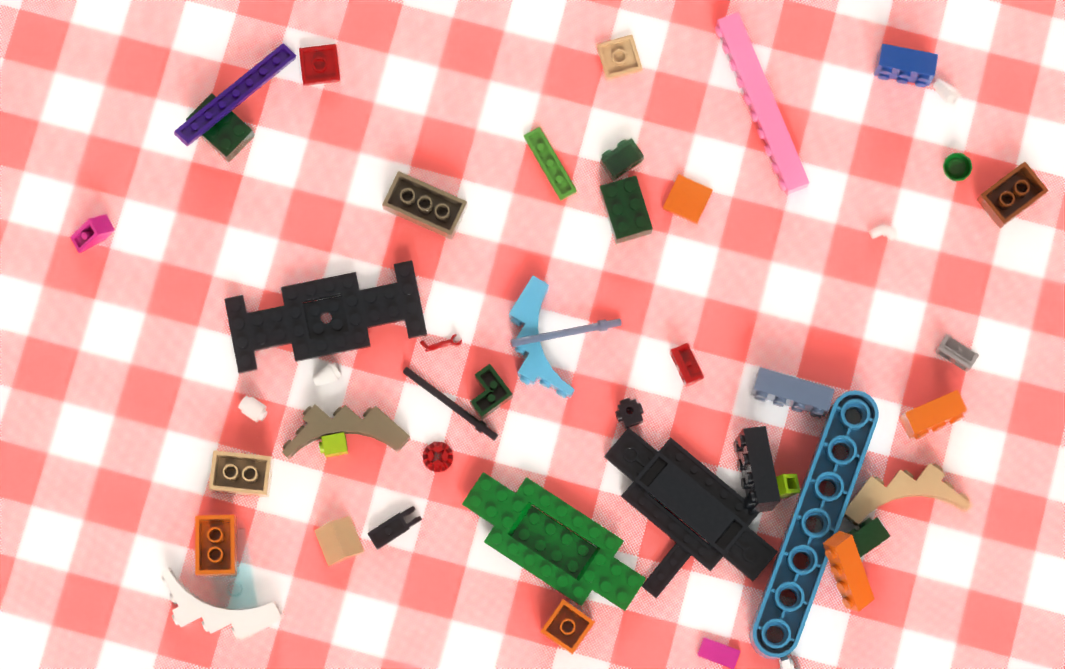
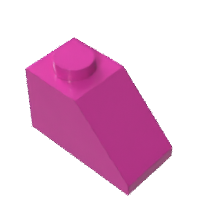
M105 214L89 218L70 238L78 253H82L106 240L115 229Z

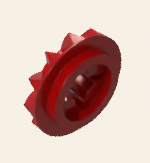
M433 442L427 445L423 451L425 466L433 472L447 470L453 462V452L450 446L444 442ZM432 451L436 453L444 451L441 456L444 463L439 460L432 463L434 459Z

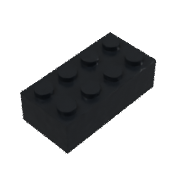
M766 426L744 428L733 442L734 451L738 453L737 467L742 473L741 487L743 490L745 489L746 493L744 499L745 506L749 508L750 514L772 511L781 499Z

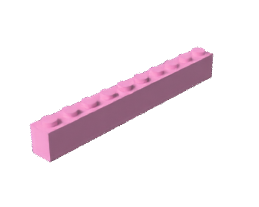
M739 12L718 19L715 32L718 38H722L723 51L729 55L730 68L737 74V85L744 91V102L750 106L751 119L759 127L757 133L759 138L763 139L766 144L764 149L768 157L771 156L773 161L771 166L774 173H778L780 178L778 183L781 190H785L786 195L807 188L810 182Z

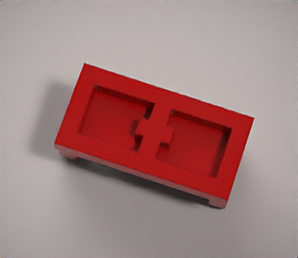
M689 343L670 349L669 354L685 387L705 378Z

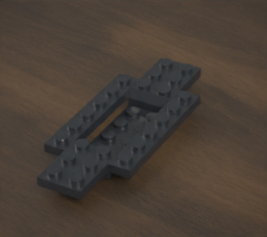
M628 427L605 454L604 458L633 482L621 497L710 572L723 557L754 582L778 553L777 550L748 527L759 513L750 514L749 508H746L744 498L671 437L657 451Z

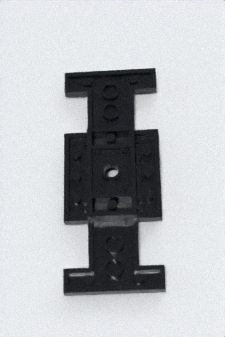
M412 260L394 264L397 283L360 290L356 272L281 287L284 306L247 313L243 295L225 298L238 373L242 374L258 370L255 351L292 344L295 362L364 349L371 347L368 328L401 321L406 323L409 339L427 336ZM330 314L332 320L329 323H323L321 321L322 315Z

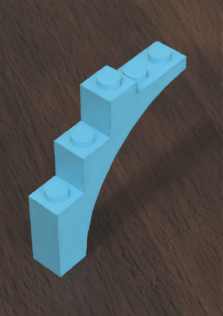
M534 275L509 312V318H511L510 321L519 327L523 325L516 338L539 334V313L542 302L549 290V284ZM540 342L515 346L517 353L523 356L525 354L528 355L517 372L521 382L529 385V383L534 385L537 379H539V383L548 389L552 387L557 390L556 394L562 398L569 397L571 399L575 389L563 381L552 369L544 355Z

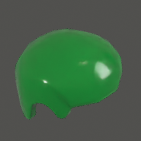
M958 152L950 154L945 158L942 166L944 174L952 181L965 180L972 171L970 158Z

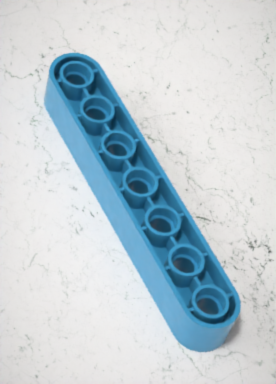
M854 390L843 393L837 398L828 412L803 481L801 493L798 495L750 628L749 638L751 646L757 654L766 659L782 658L790 654L799 643L828 562L823 542L839 531L878 422V406L874 399L865 392ZM849 409L857 410L861 416L860 422L857 424L848 422L845 416L846 411ZM836 445L844 446L848 452L847 458L844 460L835 458L832 452L833 447ZM829 481L834 485L835 492L832 496H825L820 492L819 486L821 482ZM816 517L821 521L822 528L820 532L814 533L808 530L806 526L808 518ZM802 553L807 556L809 564L806 569H798L794 565L793 558L795 554ZM783 590H790L795 594L796 601L794 605L786 606L781 602L780 594ZM769 627H778L782 631V640L779 643H772L768 640L767 630Z

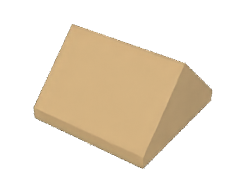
M350 516L330 521L314 530L328 567L364 553Z

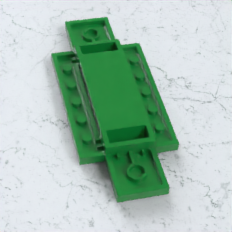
M483 472L462 503V506L494 526L484 540L485 544L581 607L591 591H594L621 610L626 611L646 580L644 576L614 558L624 540L527 477L515 493Z

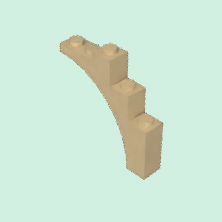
M929 463L916 480L913 479L914 476L909 471H902L900 469L887 487L884 486V482L877 476L874 478L870 476L847 506L844 517L855 526H858L869 513L879 506L905 497L938 499L952 504L963 512L968 511L972 503L969 502L970 499L965 494H958L954 491V486L949 482L941 481L946 474L942 472L943 469L939 465Z

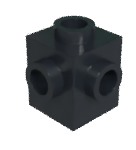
M630 398L619 401L620 404L617 405L615 415L618 422L622 421L624 429L643 423L641 414L644 411L641 403H637L636 399L631 400Z

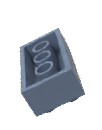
M760 367L755 377L751 395L758 401H773L775 406H790L793 411L800 413L807 411L810 412L811 416L821 418V416L825 417L830 409L835 389Z

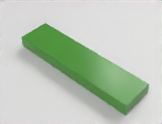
M538 127L523 135L559 200L562 201L577 192L575 186L541 128Z

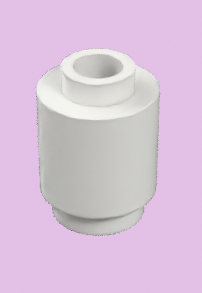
M246 395L238 406L241 413L255 422L263 421L268 414V411H266L267 406L252 396Z

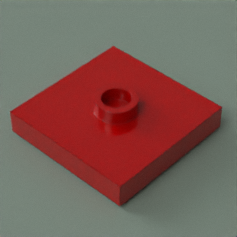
M336 44L299 48L303 86L341 82Z

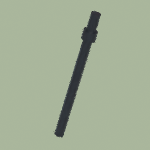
M408 367L403 370V374L472 424L479 433L483 432L493 441L497 439L499 435L487 427L488 424L483 420L479 421Z

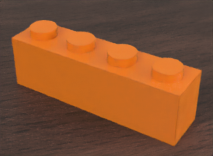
M838 531L823 542L825 555L829 560L831 572L834 574L837 582L836 585L842 596L843 605L848 609L859 612L875 600L853 536Z

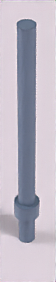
M620 318L608 321L603 319L593 324L511 339L510 343L512 347L597 330L602 332L607 331L608 328L622 326V321Z

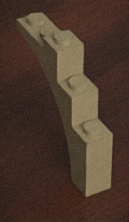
M314 404L313 407L309 406L303 412L304 417L302 419L307 425H302L295 433L297 436L292 441L289 439L284 444L282 453L290 459L300 449L316 440L322 439L321 436L342 432L374 438L385 443L396 452H399L411 437L376 405L373 409L370 407L363 414L365 418L362 420L346 405L343 408L341 406L338 407L333 413L334 418L332 419Z

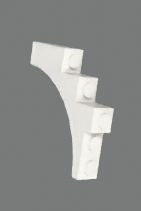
M171 567L161 571L163 575L161 580L165 587H169L171 591L169 595L172 602L179 606L172 610L173 615L171 616L174 623L179 625L180 628L202 617L203 621L201 623L206 632L209 631L210 634H213L232 624L231 630L233 635L241 641L284 618L276 601L250 609H229L213 605L190 592L179 581Z

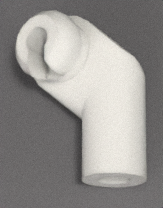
M884 224L868 231L871 239L885 235L889 240L893 241L898 237L895 227Z

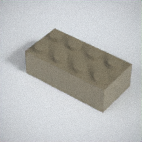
M398 171L383 201L382 207L383 210L453 240L468 208V201Z

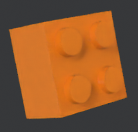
M563 599L540 633L573 655L595 624V621Z

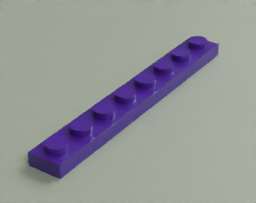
M284 43L281 44L174 131V135L188 147L293 62L297 55Z

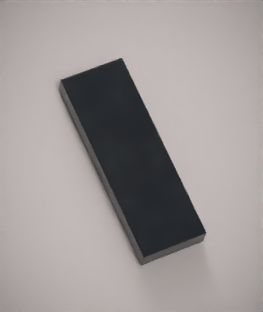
M676 543L641 587L657 598L691 555Z

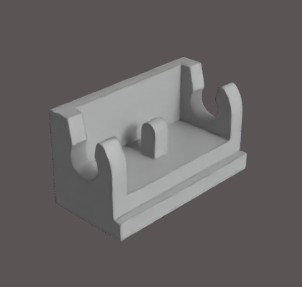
M949 334L945 335L935 350L937 354L965 372L972 368L979 357L978 353L950 337Z

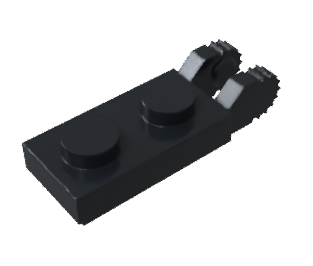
M414 506L402 513L399 512L367 533L377 550L406 533L411 527L423 520L421 516H418L409 523L405 522L404 517L416 510Z

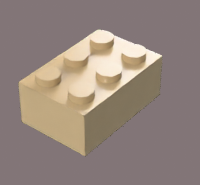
M213 450L209 490L211 492L269 497L274 459L272 456Z

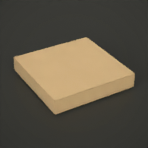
M632 34L596 44L606 81L643 71Z

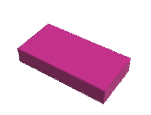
M704 637L697 656L735 669L741 651Z

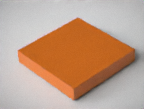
M678 174L663 209L697 225L713 189Z

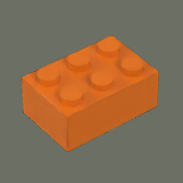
M955 390L905 412L899 419L908 438L914 437L917 440L926 436L931 429L935 432L944 428L947 422H950L951 425L964 418L963 414L968 410L959 391Z
M235 515L195 516V575H237V517Z

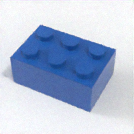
M882 43L877 54L874 76H878L881 80L894 79L902 84L908 82L915 83L918 87L929 86L935 76L939 54Z

